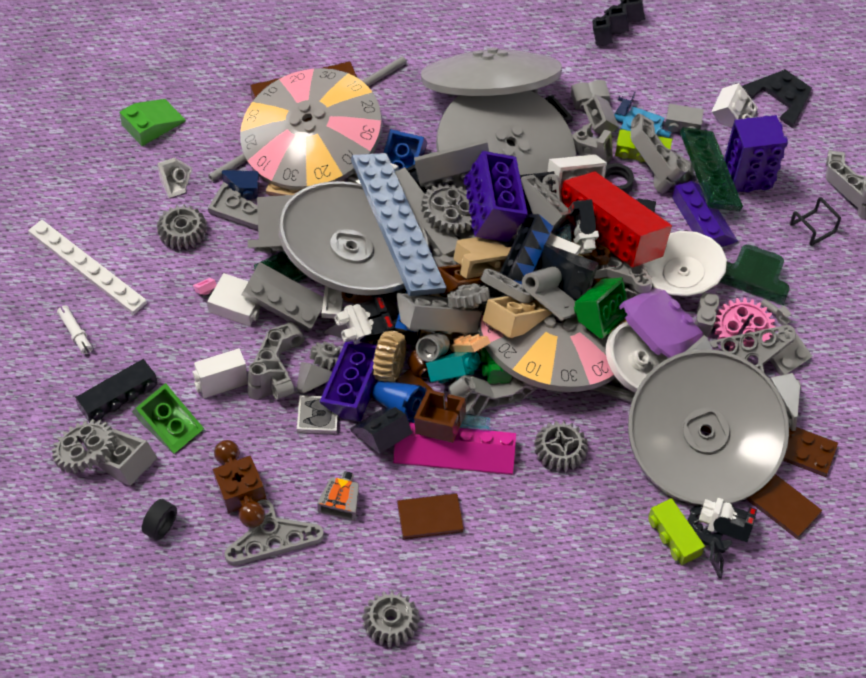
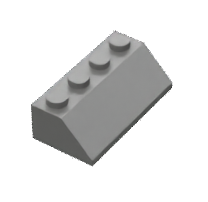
M487 139L415 157V168L420 187L430 189L439 183H452L454 179L461 178V180H464L465 175L469 173L472 164L476 162L481 152H489Z
M259 262L241 294L243 297L283 319L296 323L298 327L307 332L310 331L322 309L324 298Z
M397 293L400 319L407 326V329L411 331L423 329L431 333H435L437 330L447 334L458 332L463 335L477 333L482 311L478 308L460 309L457 306L451 307L447 297L409 296L408 294Z

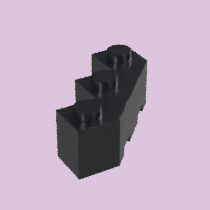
M620 0L621 3L619 5H613L604 11L605 15L594 18L593 32L596 46H606L613 43V34L628 32L629 22L645 20L643 0Z

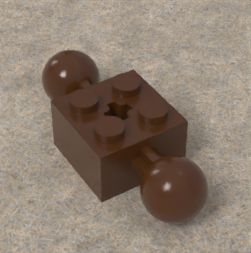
M222 440L214 449V457L222 466L212 470L227 512L229 514L239 510V519L244 526L248 528L258 527L265 519V510L258 503L260 500H267L263 483L251 455L238 460L240 455L238 445L231 440Z

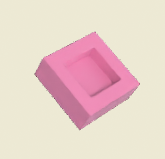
M208 278L193 285L196 293L207 295L213 292L217 284L214 279Z

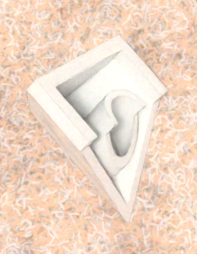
M176 158L157 163L159 178L168 198L186 193L185 189L193 168Z

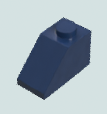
M222 170L223 182L228 184L230 189L239 192L241 197L246 200L257 199L259 193L258 171Z

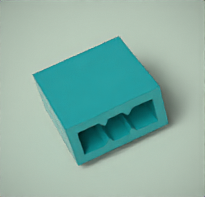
M455 352L426 363L430 381H438L440 384L448 382L452 378L458 380L464 375L474 374V370L480 367L481 360L477 352Z

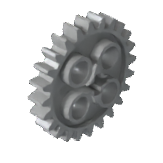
M447 183L445 187L438 184L437 188L432 186L431 190L428 189L421 202V212H424V218H428L427 223L433 222V228L439 226L440 231L446 229L447 233L450 230H453L454 234L457 233V230L461 233H464L465 229L470 231L472 218L469 213V201L466 198L467 190L463 191L462 186L456 188L455 184L449 187Z
M92 419L88 424L85 420L83 425L76 423L75 428L69 427V432L63 431L64 436L57 437L59 442L53 444L55 448L51 451L53 453L52 458L61 471L66 470L67 473L73 471L76 474L78 470H81L84 473L85 468L92 470L93 465L99 466V461H106L105 456L112 455L110 450L115 449L114 444L117 443L115 440L116 435L107 422L102 423L99 420L95 423L94 419ZM78 438H80L83 441L85 447L90 451V455L87 454L82 444L78 441Z

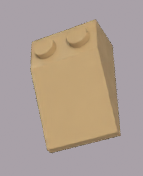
M510 296L488 299L482 321L489 324L492 329L502 332L505 337L514 338L515 336L524 335L550 316L552 312L537 299L530 303H523Z

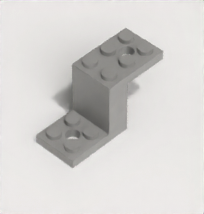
M293 195L257 197L259 240H247L248 248L254 249V252L266 254L277 253V251L285 253L280 242L278 227L282 210Z

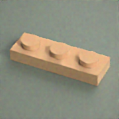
M479 334L475 336L460 335L453 339L454 342L450 344L449 348L451 352H476L491 342L488 336H480Z

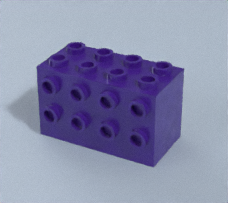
M777 115L734 120L722 165L731 193H749L754 190H769L773 188L775 181H777L778 170L781 168V160L784 158L785 147L788 146V139L783 134V126L779 122Z
M482 151L476 162L472 164L469 173L464 177V185H466L467 190L466 198L469 201V213L472 218L471 227L474 230L475 237L509 242L528 215L517 158L515 156Z

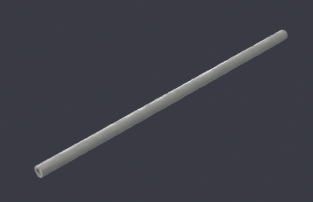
M402 56L362 80V82L369 87L407 64V61ZM244 153L208 174L209 179L214 182L222 177V170H234L247 162Z

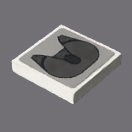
M300 395L297 433L337 434L338 415L320 404L322 396Z

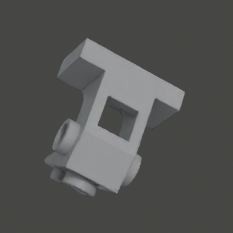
M592 123L586 126L583 125L579 131L572 135L576 152L582 156L596 154L607 162L608 165L613 158L611 131L604 130L601 136L596 139L592 138Z

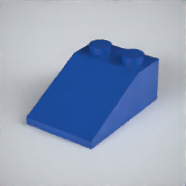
M390 129L383 153L387 154L390 163L399 166L398 170L404 167L408 168L415 165V157L424 155L427 141L422 136Z

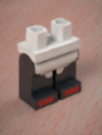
M592 199L573 201L568 208L569 216H574L575 219L574 244L581 246L580 254L591 253L596 248L595 240L599 237L598 231H595L596 223Z
M381 295L366 302L348 305L344 311L337 313L334 317L338 326L346 324L348 328L341 332L343 341H353L354 345L378 339L385 331H393L395 328L389 313H386L387 308Z
M717 498L716 503L705 499L698 521L709 524L707 529L713 532L715 529L721 534L747 543L754 525L757 509L749 507V510L745 511L735 508L729 502L723 503L721 498Z

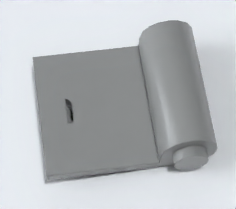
M549 267L525 274L522 279L523 288L560 320L576 316L574 312L576 301L558 287L562 279L558 268Z

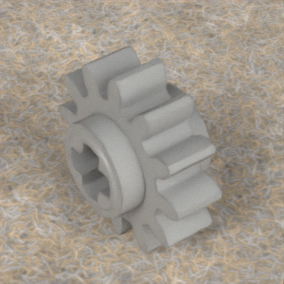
M324 341L321 345L317 342L316 346L311 348L310 359L314 360L313 364H318L321 368L331 370L332 367H335L341 353V348L336 347L333 343L330 344Z

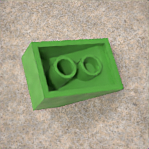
M166 99L134 103L119 112L122 126L141 146L146 145L186 121Z
M166 383L132 411L142 425L173 454L204 429Z

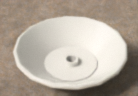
M677 231L670 233L664 256L643 265L652 279V286L654 288L665 290L669 295L688 297L704 293L716 286L726 272L727 259L722 247L712 238L698 232Z

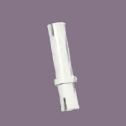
M62 306L65 313H63L61 308L57 310V313L72 335V341L78 345L82 354H88L85 347H87L89 352L93 350V347L86 338L87 334L84 330H81L69 307Z

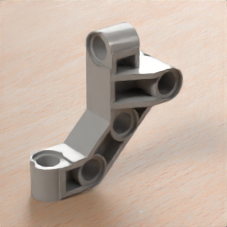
M638 113L631 123V141L655 174L654 187L660 193H666L676 182L682 184L693 181V165L691 162L666 148L655 133L654 122Z
M828 150L826 180L858 208L857 213L860 218L866 219V176L856 174L845 164V152Z
M289 322L272 328L267 332L254 362L249 365L248 396L250 398L258 400L273 394L274 398L278 400L296 393L286 369L279 360L283 351L298 347L305 340L296 323Z
M464 375L460 379L453 381L448 386V391L450 395L466 399V415L462 422L465 423L466 420L469 422L481 414L483 409H487L489 406L496 407L516 402L515 400L521 401L538 387L527 384L512 376L510 383L499 382L498 384H489L487 381L476 377Z

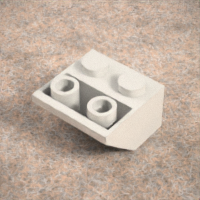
M738 83L722 88L711 112L721 124L733 127L734 120L753 118L758 107Z

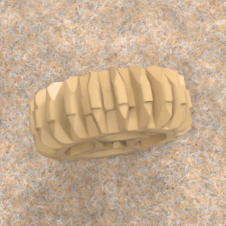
M385 331L380 336L373 359V373L377 381L395 383L402 373L407 348L406 340L402 333Z

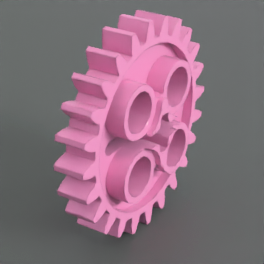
M736 298L735 304L729 300L728 305L723 304L722 308L718 310L716 322L714 323V328L717 329L714 334L719 335L718 339L738 335L750 315H753L742 334L776 327L773 325L775 319H770L772 313H765L767 307L760 308V302L754 305V299L747 303L746 298H744L743 302ZM770 333L764 334L763 342L772 338L773 335ZM749 337L751 340H747L745 338L743 341L744 346L752 347L754 339ZM729 341L725 344V346H729V352L735 349L734 342Z

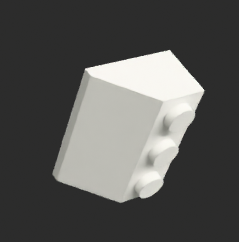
M596 154L549 159L547 172L554 171L559 176L562 189L565 180L594 171L605 177L607 162Z

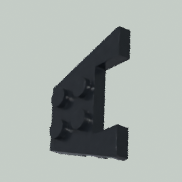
M786 69L742 85V88L751 99L763 90L789 109L780 116V120L791 128L794 127L812 90V87Z

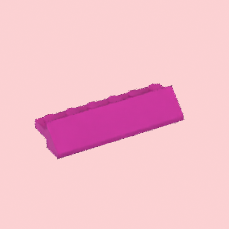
M409 423L412 434L395 444L393 463L513 475L516 433L459 428L454 442L451 443L415 434V423Z

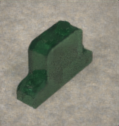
M749 244L742 246L735 263L727 262L726 272L719 281L722 284L783 306L790 290L787 283L778 279L784 264V258L774 252H769Z

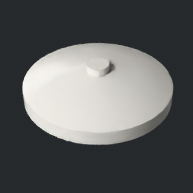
M627 322L615 328L607 339L606 357L611 371L621 384L635 393L648 373L668 359L662 353L659 356L654 353Z

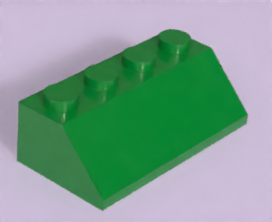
M623 277L601 279L574 304V312L577 315L578 321L599 338H604L627 316L625 309H620L619 307L627 300Z

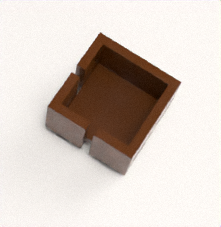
M428 389L414 417L415 434L453 443L466 415V399L448 394V410H445V393Z

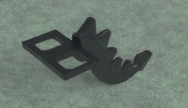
M696 505L689 510L690 515L687 521L702 543L710 547L709 560L718 578H722L724 559L721 553L726 552L732 545V541L721 540L723 534L719 532L712 534L711 531L707 530L708 528L702 531L703 524L696 525L700 522L696 516L701 514L702 506Z

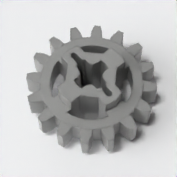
M478 284L459 286L456 292H450L447 295L449 306H457L460 309L476 308L482 301L490 299L488 287H480Z

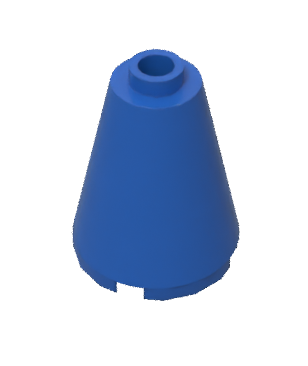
M383 381L375 384L372 389L373 398L386 408H398L406 414L409 423H414V417L427 392L426 388L420 385Z

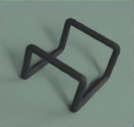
M819 197L815 208L805 215L801 216L797 211H794L790 225L792 226L802 221L813 232L809 243L812 246L838 230L841 216L822 197ZM820 202H822L838 219L833 230L814 240L817 232L805 218L817 212Z

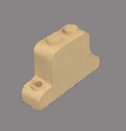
M479 237L461 239L456 242L453 259L462 266L460 274L466 279L482 276L485 269H492L500 273L511 247H505L496 240Z

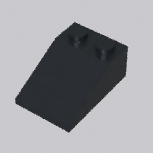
M545 243L537 271L549 267L558 268L562 275L558 287L574 301H577L591 289L599 263Z
M396 407L382 408L350 428L353 434L379 454L412 434L406 414Z

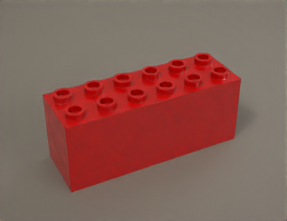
M595 171L563 182V204L569 208L573 201L592 199L596 223L595 231H598L599 235L595 241L607 247L610 252L633 268L664 256L672 228L670 223ZM569 216L567 220L575 225L574 216Z

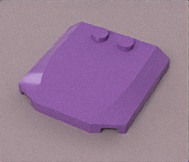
M653 288L650 292L630 298L619 306L620 309L624 308L627 313L625 317L627 323L658 356L662 353L670 358L683 353L703 337V332L693 322L692 317L681 309L680 304L672 299L665 290Z

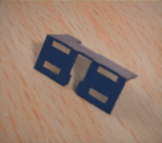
M634 92L631 100L624 99L623 96L620 97L619 95L618 100L622 102L615 113L626 116L634 101L636 92Z

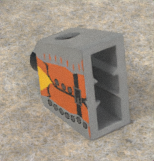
M344 471L341 479L330 478L317 503L319 513L352 521L356 520L359 484L353 482V473Z

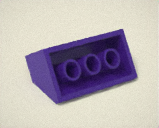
M693 181L675 186L672 199L692 232H698L712 238L721 247L738 242L704 186Z
M353 341L344 343L320 399L321 405L342 419L361 422L371 398L372 389L377 383L373 373V359L377 345L361 342L354 345Z

